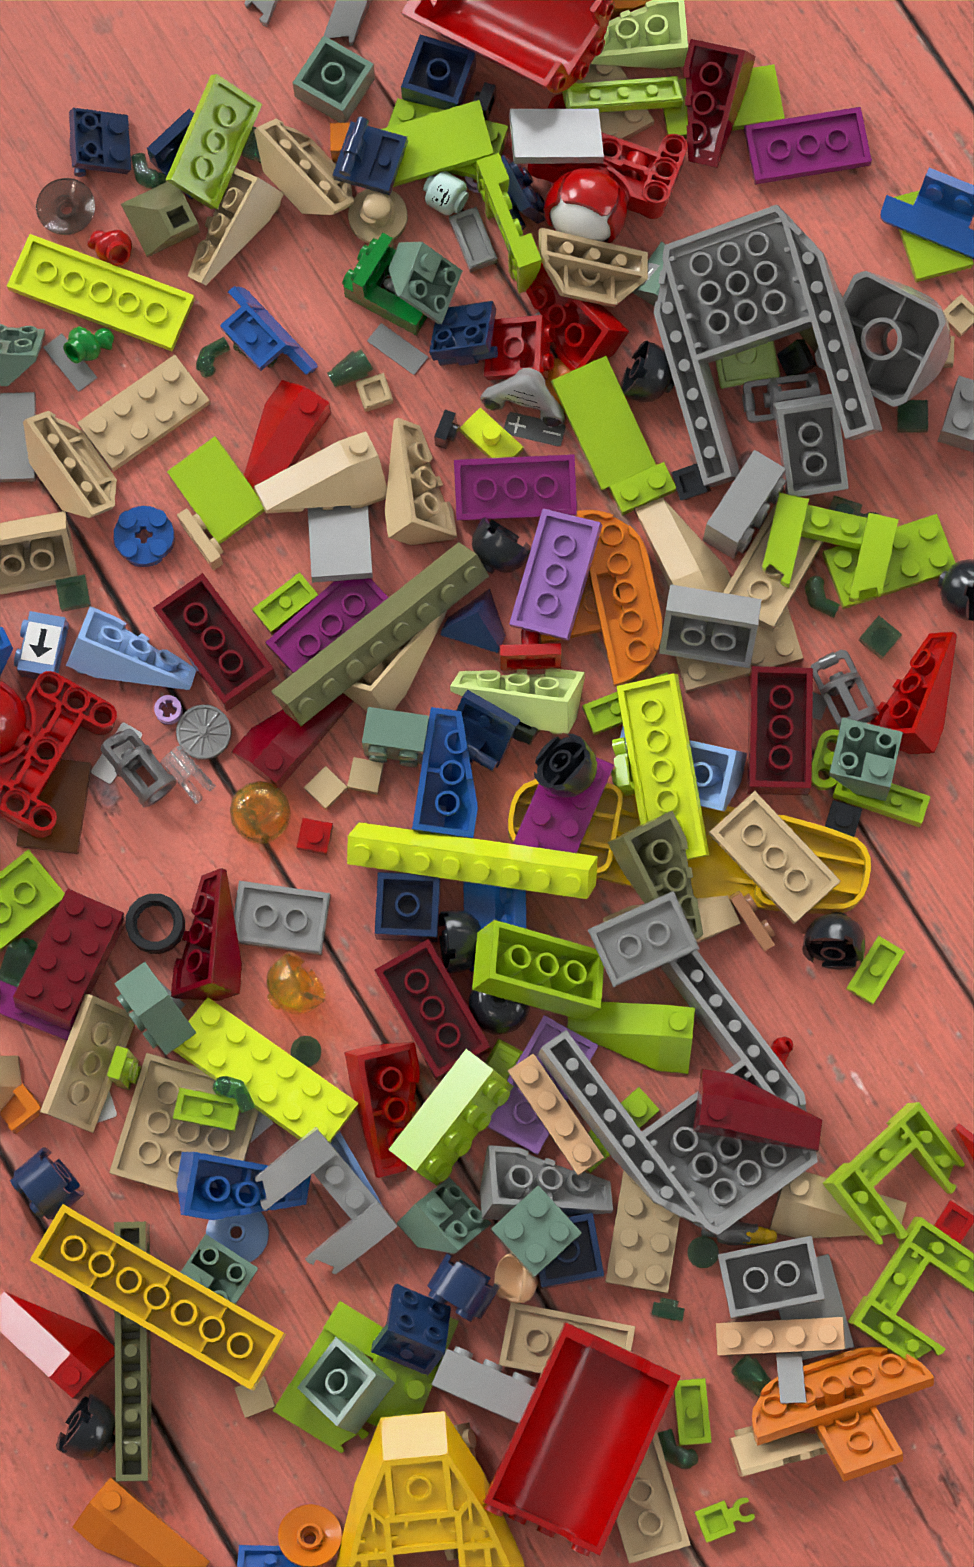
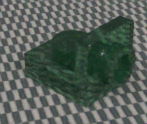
M18 938L8 945L0 968L1 981L18 987L38 948L37 942L29 938Z

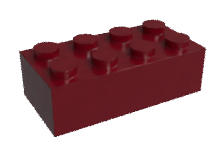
M203 573L153 607L159 621L226 712L276 677L272 665Z
M751 667L749 673L747 794H752L756 791L757 794L809 795L812 785L813 668Z
M67 888L13 995L15 1008L71 1032L85 994L91 995L125 926L124 912Z
M429 939L374 970L377 979L437 1082L446 1076L466 1049L478 1058L491 1051L490 1044Z

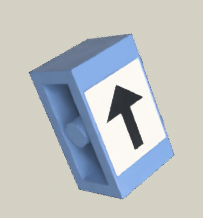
M29 611L28 620L24 619L21 625L20 636L24 638L22 648H17L14 657V666L17 667L21 677L37 679L45 671H53L59 674L69 624L65 617Z

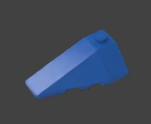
M431 707L412 830L474 838L478 804L462 712Z
M182 1152L176 1182L181 1215L218 1220L264 1211L260 1200L267 1199L263 1181L256 1182L255 1176L269 1165L198 1152ZM311 1175L265 1211L306 1205Z

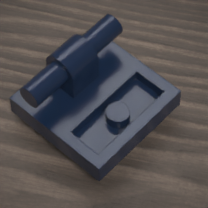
M73 107L69 111V143L74 175L76 177L86 176V169L128 174L131 171L128 115Z
M358 117L356 122H350L332 175L333 179L390 195L408 144V138L367 126L369 120L364 117Z
M503 155L501 159L510 179L507 193L512 203V209L509 210L512 219L517 218L519 220L522 230L526 228V225L519 211L537 224L546 220L543 210L545 201L539 192H534L531 186L534 180L526 167L522 168L520 164H514V161Z
M488 301L448 307L442 324L434 322L429 351L433 361L438 360L440 366L457 363L460 366L478 364L479 360L497 358V347L491 346L497 310L494 302Z
M467 690L462 696L456 711L462 712L470 763L476 762L493 772L501 764L520 723V719Z

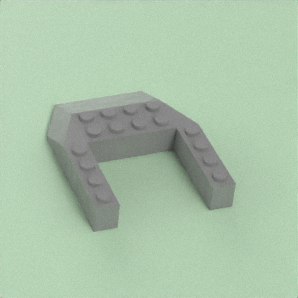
M779 205L771 206L664 245L662 258L664 263L658 283L660 288L657 302L655 301L654 316L704 486L716 487L734 481L740 472L709 363L813 327L845 439L857 440L883 431L850 317L826 257Z
M696 950L662 965L661 969L688 1005L695 1008L697 1017L734 1065L725 1073L734 1074L806 1111V1099L803 1090L700 953ZM567 1030L541 1047L537 1054L611 1157L653 1203L716 1236L818 1162L816 1151L693 1132L698 1091L641 1132Z

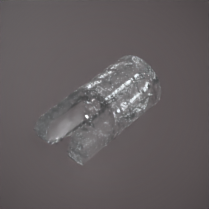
M181 745L171 750L160 762L172 774L180 787L195 804H198L203 798L190 780L195 777L202 787L208 791H212L216 787L200 766L196 765L195 761L190 758V755L184 751Z

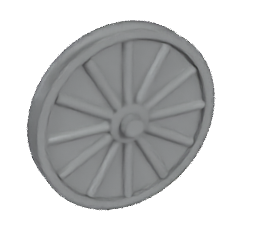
M197 705L188 709L180 717L176 728V736L180 747L189 756L203 760L211 759L220 755L227 748L231 739V725L226 715L220 709L211 705Z

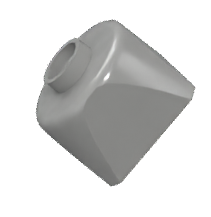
M868 271L855 274L842 299L850 317L872 396L893 407L899 406L920 393L940 373L950 351L951 335L949 323L941 306L928 295ZM895 329L898 337L897 345L893 351H890L887 346V337L889 332ZM818 347L815 353L816 362L819 368L825 370Z

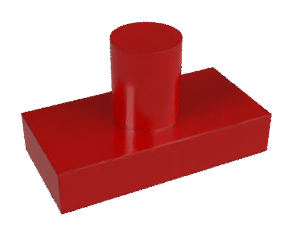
M522 629L521 645H500L501 670L561 669V643L539 644V633Z

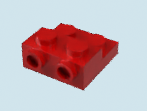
M543 315L495 319L491 346L497 347L498 357L485 359L484 377L487 380L509 379L522 368H531L540 372L544 379L548 380L549 371L554 369V357L552 353H549L550 343L554 342L556 338L554 325Z

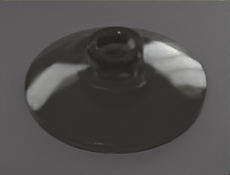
M72 178L57 179L47 184L39 193L36 201L37 216L42 225L55 234H75L86 228L92 221L95 214V199L91 190L81 181ZM65 207L72 208V212L69 214H63L62 210Z

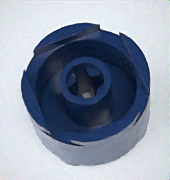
M43 1147L14 1171V1177L10 1182L20 1194L25 1193L32 1201L29 1207L37 1217L42 1219L45 1216L47 1219L53 1220L62 1204L67 1207L72 1206L84 1195V1192L76 1190L80 1187V1184L60 1159L53 1162L48 1157L52 1152Z
M446 1253L427 1285L431 1289L428 1296L443 1305L447 1304V1302L452 1303L458 1307L455 1312L470 1322L475 1317L482 1319L501 1285L496 1282L492 1287L488 1284L489 1276L461 1259L459 1262H452L451 1259L454 1255Z

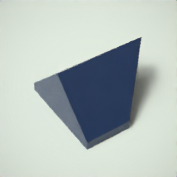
M488 589L448 617L440 635L498 653L506 635L491 590Z

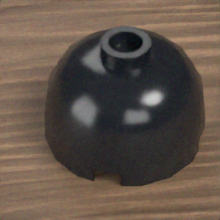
M644 341L632 356V359L635 360L632 368L627 367L625 370L621 389L623 394L632 400L653 402L659 399L664 392L669 393L674 386V381L665 350L655 343Z
M486 517L482 518L472 537L473 552L478 555L486 571L491 574L495 570L508 573L520 568L528 559L531 546L527 542L524 546L518 544V535L492 519L488 522Z
M974 559L958 561L948 571H944L939 578L938 587L941 588L940 596L943 606L951 614L963 620L974 621Z
M567 734L569 737L560 739L558 736L551 739L543 746L535 760L538 768L537 774L534 772V777L545 790L558 797H575L583 793L591 786L597 774L596 755L590 746L580 736L575 734Z
M451 910L440 912L439 926H445V930L439 936L444 967L448 968V974L471 969L475 964L477 933L481 930L479 921L472 914L465 911Z
M842 912L825 914L816 918L807 928L802 946L803 954L811 962H813L814 958L824 961L822 967L828 969H851L856 967L857 961L860 960L862 963L864 960L865 935L861 926Z
M471 990L469 996V1010L480 1029L493 1035L507 1034L517 1030L526 1021L530 1010L529 1005Z
M89 1394V1398L86 1396L82 1398L65 1422L69 1425L67 1433L65 1435L60 1432L56 1448L58 1451L76 1460H90L97 1457L102 1451L107 1453L115 1443V1435L113 1434L115 1430V1417L110 1407L92 1394Z

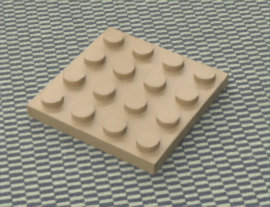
M146 1053L109 1173L178 1193L176 1182L181 1153L198 1152L245 1161L259 1111L242 1100L235 1132L174 1120L173 1115L179 1087L242 1099L197 1067Z

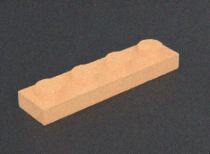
M534 1053L508 1070L509 1075L577 1176L604 1159Z
M843 1317L716 1323L717 1355L845 1349Z

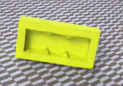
M479 408L459 428L460 433L488 458L517 457L524 449L516 439L482 408Z

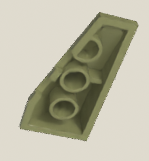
M673 811L667 812L609 841L608 844L622 872L642 901L646 904L674 891L695 939L703 936L697 898L693 895L691 878H693L692 868L688 867L686 849H688L687 840Z

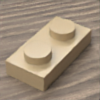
M187 508L177 514L181 526L214 571L223 565L220 556L223 550L214 537L209 540L203 532L207 527L197 513L192 516Z

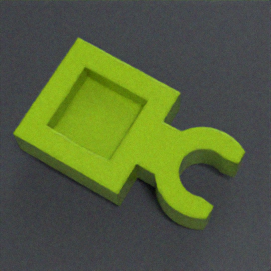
M625 738L612 740V746L616 758H613L615 769L611 772L613 784L626 796L635 794Z
M748 1498L737 1499L733 1507L729 1509L725 1500L694 1512L706 1543L735 1532L736 1528L733 1522L737 1520L740 1522H750L755 1518L754 1514L742 1516L739 1512V1507L749 1502Z

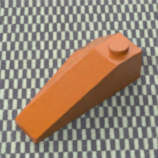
M115 1477L109 1478L72 1526L95 1548L140 1567H206L211 1562L121 1482H116Z

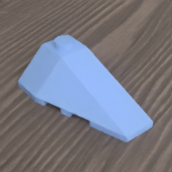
M89 607L66 666L78 673L87 674L94 678L190 690L196 673L193 666L168 650L156 649L148 643L150 638L141 633L139 636H136L125 628L127 623L118 617L94 607Z
M622 726V731H621L620 738H622V737L625 738V733H624V727H623V726ZM689 740L701 806L725 811L741 783L747 753Z

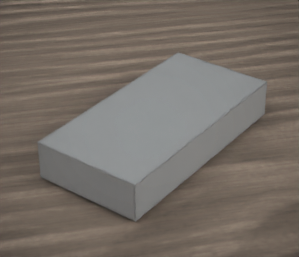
M477 207L449 216V222L469 272L497 263L496 254Z

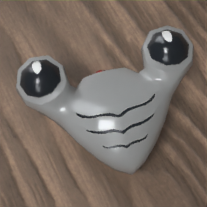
M522 368L511 378L488 387L480 397L482 404L488 410L502 409L505 402L509 401L520 406L540 410V418L548 427H558L565 422L563 408L550 394L542 374L535 369Z

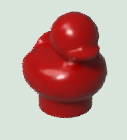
M96 230L91 234L87 242L88 247L95 250L100 260L114 266L124 265L130 259L132 241L128 234L122 230L108 232Z

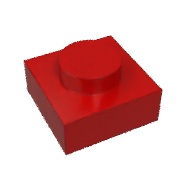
M302 818L296 848L298 850L327 855L333 823Z
M950 1200L933 1226L961 1244L974 1223V1215Z

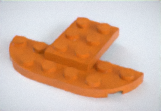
M598 510L576 511L577 517L601 522L602 528L570 638L602 632L613 686L616 687L637 678L654 660L662 638L661 611L648 553L637 532L630 525L628 526L610 513ZM539 634L541 644L563 640Z
M864 1347L803 1366L806 1403L780 1404L778 1377H776L762 1389L761 1396L756 1405L753 1406L752 1429L757 1446L813 1427L843 1482L903 1462V1452L876 1405L934 1386V1376L921 1362L906 1354L905 1360L897 1354L889 1353L888 1348Z

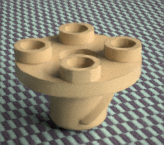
M365 189L354 198V203L349 207L348 212L349 224L353 233L360 240L370 244L373 238L378 240L382 232L392 237L394 241L402 234L408 221L405 202L393 190L390 195Z

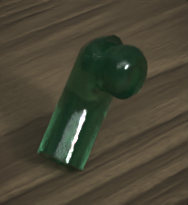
M820 576L810 577L805 583L804 588L808 604L812 608L834 618L840 604L826 598L823 587L825 583Z

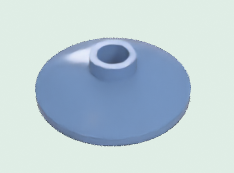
M261 1212L218 1220H209L206 1234L248 1262H252L264 1251L269 1238V1229L264 1215ZM234 1227L242 1229V1235L237 1239L231 1236V1230Z

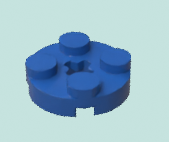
M138 506L120 514L114 528V543L120 555L134 566L150 567L157 565L163 561V558L168 552H171L174 546L175 532L171 521L164 511L151 506ZM147 529L148 533L153 534L152 537L147 538V543H141L140 538H136V535L141 533V530Z

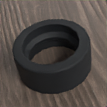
M147 894L139 897L129 907L125 916V928L130 940L140 950L149 954H163L172 950L181 941L185 932V918L179 905L172 898L163 894ZM151 906H160L167 909L173 918V929L170 935L159 942H151L144 939L137 928V920L140 914Z

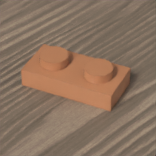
M737 891L729 896L761 948L766 951L773 947L775 944L771 938L776 934L766 919L760 922L754 912L759 908L748 893L743 896L740 891Z

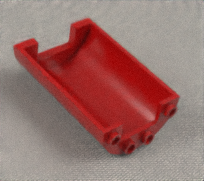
M409 0L401 13L405 18L552 93H560L570 88L578 79L583 80L588 74L589 65L594 57L600 55L605 46L604 36L608 28L610 16L615 8V2L612 0Z
M564 1322L483 1502L486 1505L484 1509L500 1517L506 1512L510 1519L523 1525L529 1520L538 1525L537 1531L551 1538H554L556 1533L564 1536L573 1543L571 1549L588 1557L590 1552L600 1556L681 1376L605 1339Z

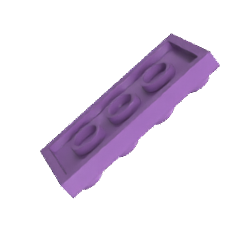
M542 509L509 624L511 627L569 641L601 532V522Z
M544 1015L517 1064L534 1053L561 1095L568 1102L569 1098L537 1054L541 1047L565 1030L568 1031L589 1061H591L598 1045ZM509 1076L507 1081L514 1087L510 1091L508 1100L502 1106H498L492 1114L491 1121L487 1127L538 1156L549 1133L511 1076Z

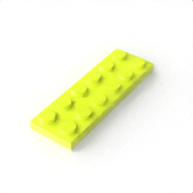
M29 234L7 284L9 291L172 352L195 301L193 294Z
M673 673L617 686L640 825L673 811L687 840V860L710 856L678 674Z
M208 997L188 1021L196 1031V1034L173 1050L299 1140L314 1127H317L331 1143L358 1108V1102Z

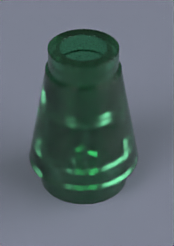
M362 349L356 352L353 350L327 374L335 388L369 376L368 372L373 370V367Z
M745 1355L731 1370V1374L735 1377L734 1381L758 1398L761 1396L762 1389L772 1381L757 1358L752 1359L749 1355Z

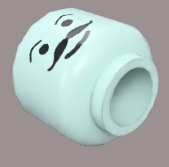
M446 171L440 172L436 176H429L423 187V190L426 192V204L444 215H451L454 212L458 214L469 197V193L466 192V183Z

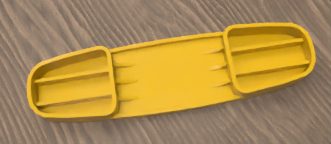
M536 779L523 784L515 792L511 802L508 817V837L512 844L539 784ZM607 783L577 853L598 856L597 879L633 888L622 872L608 842L640 826L635 794L626 796L616 785ZM701 806L710 856L687 860L688 867L692 868L693 873L691 884L694 897L697 899L727 895L729 897L740 891L743 896L749 893L759 909L781 911L709 835V832L728 816L735 807L727 806L725 811ZM778 815L840 880V883L807 913L831 914L832 912L845 913L852 910L864 897L869 884L871 857L866 846L857 838L834 829L786 815Z

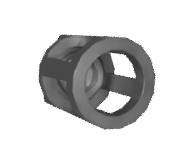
M813 372L744 383L742 400L747 420L751 423L775 420L773 403L820 396L816 373ZM806 381V388L782 391L781 386H778L780 384ZM767 386V393H763L765 408L769 407L771 414L756 416L754 412L756 411L754 393H752L751 388Z
M846 650L832 652L811 665L810 668H813V679L839 730L842 719L830 697L831 695H841L851 715L847 719L867 723L878 716L879 712ZM845 659L851 672L843 674L842 671L829 677L830 682L823 685L818 671L821 669L825 670L839 663V660ZM855 683L868 708L861 711L858 710L849 692V689L854 687Z
M126 729L107 738L101 745V752L115 768L116 774L123 778L139 798L138 801L143 808L159 801L176 785V779L172 774L167 773L151 753V748L143 743L134 730ZM129 740L135 749L129 748L121 755L122 759L120 760L112 749ZM142 765L156 781L150 787L145 784L136 772Z

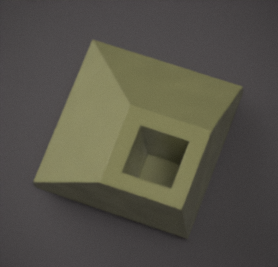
M169 182L161 184L121 204L147 257L200 233L198 222L184 194Z

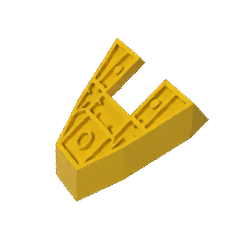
M445 1411L380 1417L354 1484L335 1567H395L393 1555L457 1548L459 1567H525L524 1559L504 1516H497L484 1509L486 1503L483 1500L490 1485L482 1468Z

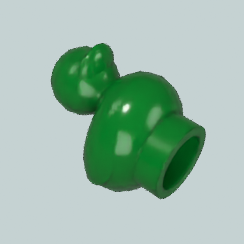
M78 326L69 332L68 341L63 345L66 356L74 363H80L82 360L93 361L99 357L101 348L106 350L112 349L114 335L107 328H101L93 335L86 328Z

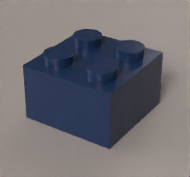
M420 34L401 85L402 99L443 110L463 105L476 68V54L466 48Z
M378 872L374 933L376 940L424 942L429 939L430 942H438L440 878L418 874Z
M593 1213L568 1217L582 1233L539 1273L541 1289L604 1278Z

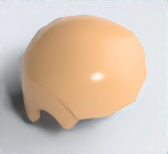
M506 1254L499 1261L495 1271L494 1283L497 1282L501 1285L497 1296L512 1303H525L536 1292L539 1277L537 1275L533 1278L512 1254Z

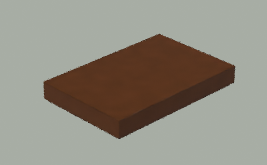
M40 757L43 760L52 759L47 757ZM61 759L38 798L55 810L57 820L54 830L49 836L38 838L19 828L17 847L72 854L79 853L92 767L91 763ZM38 815L34 818L35 824L40 827H46L50 824L49 819L44 815Z

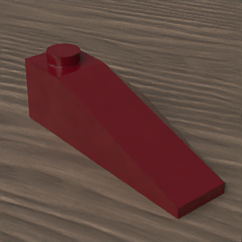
M695 39L690 40L683 67L684 78L686 79L687 96H685V106H687L688 125L686 128L689 162L718 168L749 85L756 56L748 51Z
M342 693L302 726L282 709L252 727L231 752L279 790L354 701Z
M701 1069L693 1132L819 1151L822 1119L734 1074Z

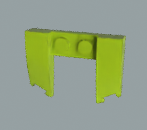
M496 153L476 161L477 190L481 193L482 199L485 202L486 210L484 211L487 219L493 217L496 219L508 250V272L511 279L517 281V290L520 294L526 292L535 280L540 270L542 259L532 234L523 235L519 220L517 218L512 219L509 211L512 209V203L507 193L510 179L500 154Z
M779 493L762 570L765 572L770 565L784 575L780 584L789 588L800 537L859 549L860 552L849 601H859L858 592L876 588L877 597H881L899 519L869 513L868 517L865 518L808 505L809 499Z
M919 1102L907 1103L887 1122L888 1127L850 1163H843L822 1183L842 1209L876 1245L883 1244L881 1236L895 1233L897 1239H903L909 1235L874 1189V1186L909 1153L913 1155L947 1194H952L957 1186L948 1180L953 1166L964 1167L965 1164Z
M922 1217L913 1218L906 1229L909 1235L899 1240V1247L867 1296H863L847 1321L850 1325L905 1360L906 1354L917 1360L931 1350L937 1356L945 1351V1348L896 1315L928 1264L974 1293V1253Z
M339 1301L323 1327L324 1329L293 1380L288 1384L273 1411L328 1446L343 1453L345 1450L341 1446L356 1435H359L363 1440L369 1435V1432L361 1428L357 1434L337 1427L297 1388L335 1337L355 1345L370 1358L374 1359L375 1354L371 1352L372 1343L383 1327Z

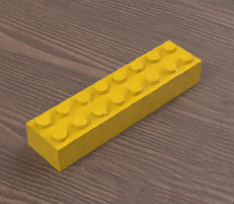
M64 1204L60 1207L30 1258V1261L253 1391L256 1389L287 1335Z

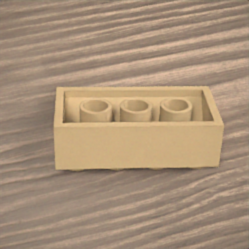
M65 511L0 523V595L78 581L72 537Z

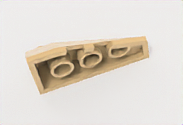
M663 498L634 509L669 589L670 585H677L720 593L724 592L731 580L726 566Z
M447 610L343 693L366 711L368 707L394 711L400 701L406 696Z
M803 1172L779 1190L770 1230L796 1239L812 1236V1238L866 1236V1233L849 1217L822 1184L827 1178ZM880 1195L902 1224L907 1203Z
M752 1426L734 1430L736 1437L729 1438L738 1476H746L784 1466L787 1463L827 1454L818 1435L811 1433H794L757 1446Z

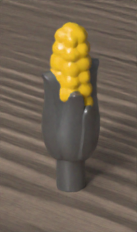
M739 1221L735 1222L718 1236L703 1228L701 1231V1236L715 1237L718 1242L725 1245L774 1243L777 1239V1234L774 1230L758 1226V1224Z

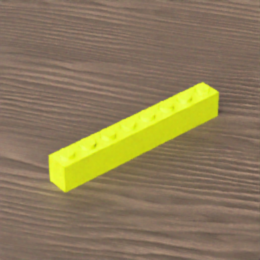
M359 822L348 835L347 864L582 899H588L596 886L598 856Z

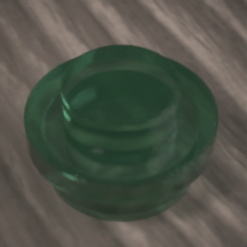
M301 1036L293 1042L290 1053L299 1062L307 1067H311L320 1060L322 1049L315 1038Z
M697 1237L688 1246V1259L698 1268L711 1267L718 1259V1246L709 1237Z

